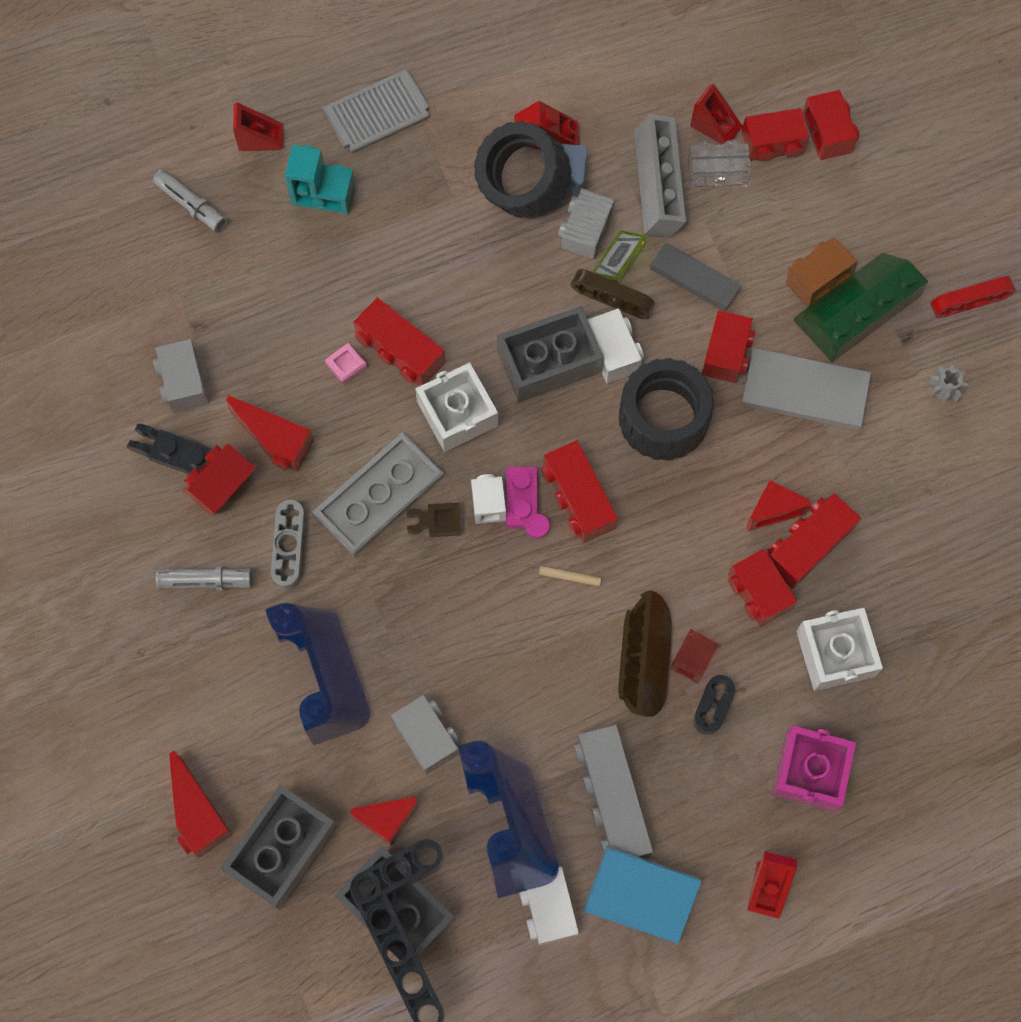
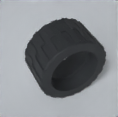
M525 121L508 122L501 127L495 128L483 140L474 161V175L480 192L485 195L489 202L518 218L525 217L531 219L536 216H543L548 211L556 208L557 204L566 195L565 193L570 186V175L572 172L569 164L570 159L568 154L565 153L563 146L543 128L541 129L536 124L526 123ZM537 146L541 148L545 156V169L538 184L532 190L522 195L511 196L507 194L502 185V171L508 158L523 147Z
M665 358L651 360L647 364L644 363L629 376L621 397L619 426L622 429L621 433L624 439L639 454L651 457L654 460L669 461L687 456L689 452H693L698 447V444L703 441L713 414L714 399L712 388L709 386L704 374L702 375L698 371L699 369L682 360ZM653 391H672L688 401L693 409L694 418L688 425L679 429H659L650 425L642 418L637 409L638 401L644 395Z

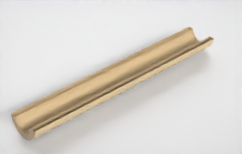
M540 566L539 575L594 586H600L601 577Z

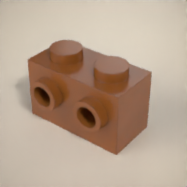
M833 237L826 243H818L805 258L794 260L788 267L786 284L808 307H811L854 276L858 260Z

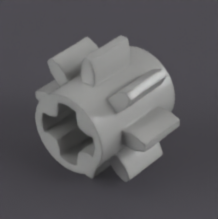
M953 364L945 370L939 366L934 372L935 376H931L928 384L933 386L931 396L941 399L943 404L951 398L957 402L962 396L961 392H965L969 385L963 382L965 372H960L954 368Z

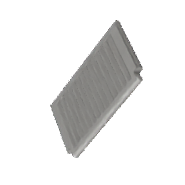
M405 69L321 108L343 147H350L351 152H355L428 118L429 113L427 111L430 109V106L409 71Z

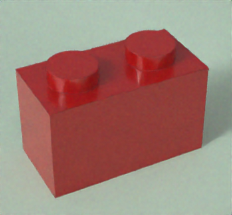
M836 90L807 97L803 115L819 159L824 160L852 153L856 142L859 140V130L857 125L852 123L849 103L843 99L841 91Z
M801 108L746 116L741 131L749 161H768L773 157L797 156L800 153H804L809 139Z
M721 310L717 311L702 375L732 383L737 382L739 373L745 375L749 357L744 356L746 347H752L756 332L751 330L753 318Z
M229 443L221 447L216 444L204 457L208 462L201 470L197 467L194 468L184 479L187 485L182 491L209 515L215 514L255 470V467Z
M765 548L732 565L728 573V583L735 594L740 593L746 603L744 608L748 617L752 621L756 620L760 627L793 610L797 600Z

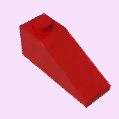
M228 395L226 403L230 412L269 459L272 460L271 463L282 470L291 468L298 471L314 441L311 429Z
M174 750L169 753L175 822L176 828L181 834L177 840L187 855L193 852L194 855L200 858L233 834L182 757Z

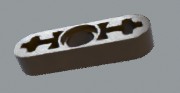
M578 269L570 284L579 294L640 319H647L655 305L653 299L648 295L586 269Z

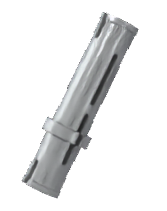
M165 169L159 170L154 175L153 184L187 209L193 219L201 220L215 233H220L224 230L228 219L212 208L207 199L199 198Z
M216 566L215 569H157L155 581L157 589L216 588V591H224L225 588H252L253 571L252 568L225 569L224 566Z

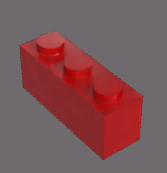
M378 297L353 321L356 339L363 346H371L375 349L377 355L384 363L395 365L400 370L399 372L402 377L409 383L416 382L419 386L426 384L446 363L445 350Z
M573 441L544 454L541 472L545 481L548 484L552 483L557 491L554 493L555 500L561 510L566 509L570 517L568 525L575 537L579 535L584 544L615 530L618 517L578 441Z
M835 493L827 500L821 497L811 507L810 511L812 514L806 520L802 517L798 519L789 529L791 535L785 541L779 538L768 550L771 554L769 557L784 581L792 589L861 520V517Z

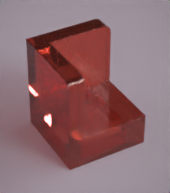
M690 629L670 669L698 684L718 644Z

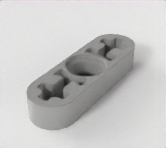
M285 500L280 503L275 517L271 577L274 584L283 590H290L296 587L301 578L305 512L302 505L295 500ZM289 509H294L298 515L292 519L293 530L288 529L287 518L283 516V514L289 513ZM292 537L297 541V546L293 551L284 552L280 549V542L284 538ZM283 559L289 560V570L294 574L288 576L287 581H283L281 576L278 575V573L284 572L285 563Z

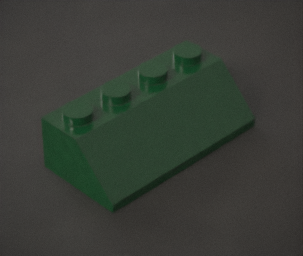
M881 253L855 272L854 276L794 317V322L833 363L917 300L924 291L928 280L909 260Z

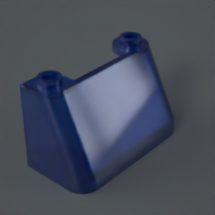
M281 603L266 608L265 611L269 623L276 632L279 642H292L297 646L299 652L307 650L320 691L305 697L300 704L299 712L304 730L312 744L317 745L363 728L369 721L370 709L336 614L331 610L292 603Z
M472 741L458 745L469 794L475 793V791L480 792L486 796L489 804L502 801L509 829L493 834L487 843V853L498 899L553 882L559 872L558 859L529 767L484 741Z

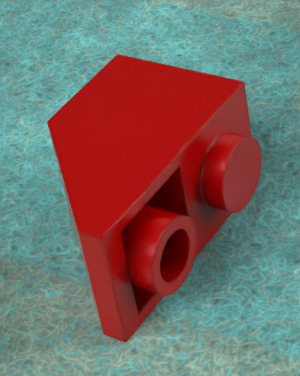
M537 101L514 114L515 122L525 121L526 123L536 124L560 144L580 145L578 121L541 101ZM529 146L535 150L541 149L537 146Z

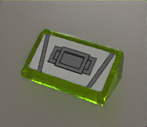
M620 230L592 272L621 283L645 247L646 237L641 234Z

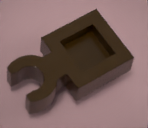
M459 502L428 504V513H423L416 508L407 510V518H417L419 520L418 524L407 526L409 534H419L424 529H429L430 537L461 536Z

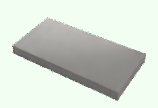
M753 348L741 406L860 430L871 372Z
M402 432L314 509L312 513L355 557L444 477V472Z

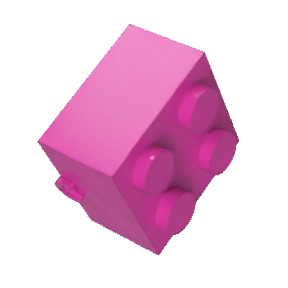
M792 725L785 733L772 795L836 812L843 807L856 742L830 736V732L827 730L818 729L815 732Z

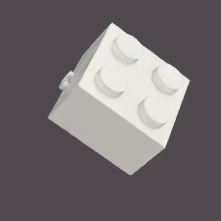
M470 363L449 373L442 371L436 375V379L415 388L417 403L444 452L498 427V412Z
M865 608L839 613L838 610L830 611L825 614V617L803 621L796 630L814 691L874 678L883 669Z

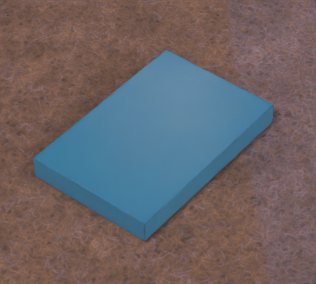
M606 846L583 909L587 913L678 944L702 881L698 877Z

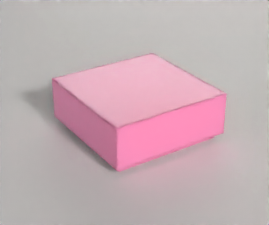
M349 343L325 359L326 365L343 385L367 369L366 362Z

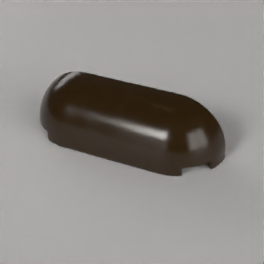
M649 590L640 595L642 598L636 603L632 611L628 609L626 612L618 683L619 698L624 700L631 713L643 717L657 715L665 703L672 621L667 603L660 594Z

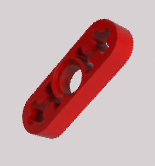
M1002 276L942 294L933 299L930 305L936 318H945L1002 301L1012 296L1016 289L1010 276Z

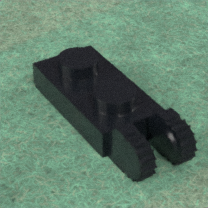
M137 424L135 431L143 437L155 440L152 448L134 440H129L127 445L128 449L148 457L150 461L189 474L196 467L201 470L208 462L204 457L212 449L163 430L157 431L153 427L144 424Z

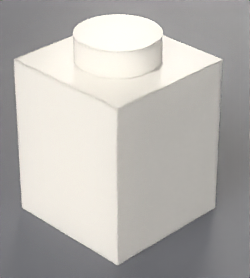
M484 474L478 476L477 479H472L471 490L475 524L506 521L502 476L495 477L492 474Z

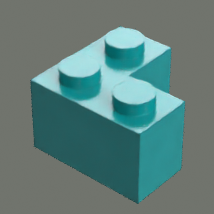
M292 145L284 175L291 205L348 214L355 186L353 169H348L342 165H324L321 149H316L310 145Z

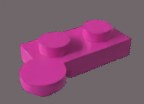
M506 467V529L525 527V531L530 537L535 539L543 538L549 532L550 525L544 515L537 514V467Z

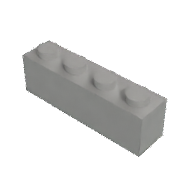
M648 114L634 130L644 235L670 238L686 223L675 118Z
M613 725L579 734L578 744L573 745L578 764L584 763L587 776L582 777L587 796L593 795L596 807L591 808L595 826L596 828L602 827L605 839L600 840L603 854L606 846L640 858L651 856L653 853L617 726Z

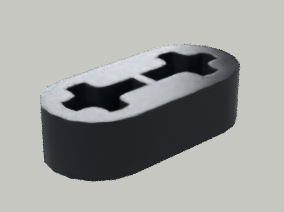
M714 676L705 687L693 719L694 727L701 734L712 735L718 732L725 720L735 694V685L727 676ZM721 683L725 685L724 691L728 695L723 694L717 703L713 701L716 691L712 689V686L717 687ZM711 707L716 709L713 720L717 721V724L711 723L709 727L703 725L704 719L700 718V715L706 716Z

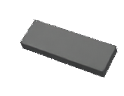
M668 243L664 244L650 265V270L725 312L741 288V285Z

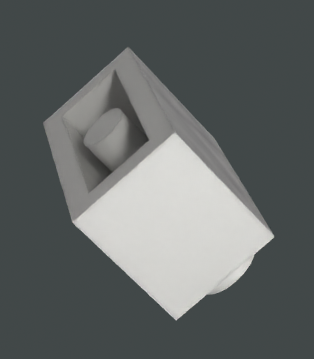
M619 309L587 319L604 357L602 375L606 384L631 375L633 371H636L641 366V362L644 359L642 348L638 342L634 343L631 337L632 327L627 317H622Z
M562 867L523 876L524 885L518 886L522 906L529 905L532 916L531 919L526 920L530 939L537 938L538 945L541 946L578 936L579 932Z

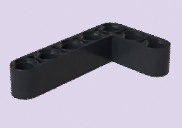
M430 839L421 840L358 873L350 884L351 895L413 1022H420L419 1013L423 1007L428 1005L434 1006L438 1010L439 1017L437 1022H444L445 1012L389 897L428 877L441 868L444 858L441 847L437 842ZM432 848L437 852V859L433 864L423 865L419 862L418 857L423 849ZM401 864L407 869L405 878L398 882L390 880L388 877L389 869L393 865ZM371 880L375 882L376 891L371 897L362 898L358 895V887L363 881ZM380 911H387L391 915L390 925L383 930L376 929L373 925L375 914ZM402 942L407 948L405 958L398 962L392 961L388 956L389 947L393 943ZM409 974H418L422 977L423 981L421 990L414 994L406 992L403 986L405 978Z

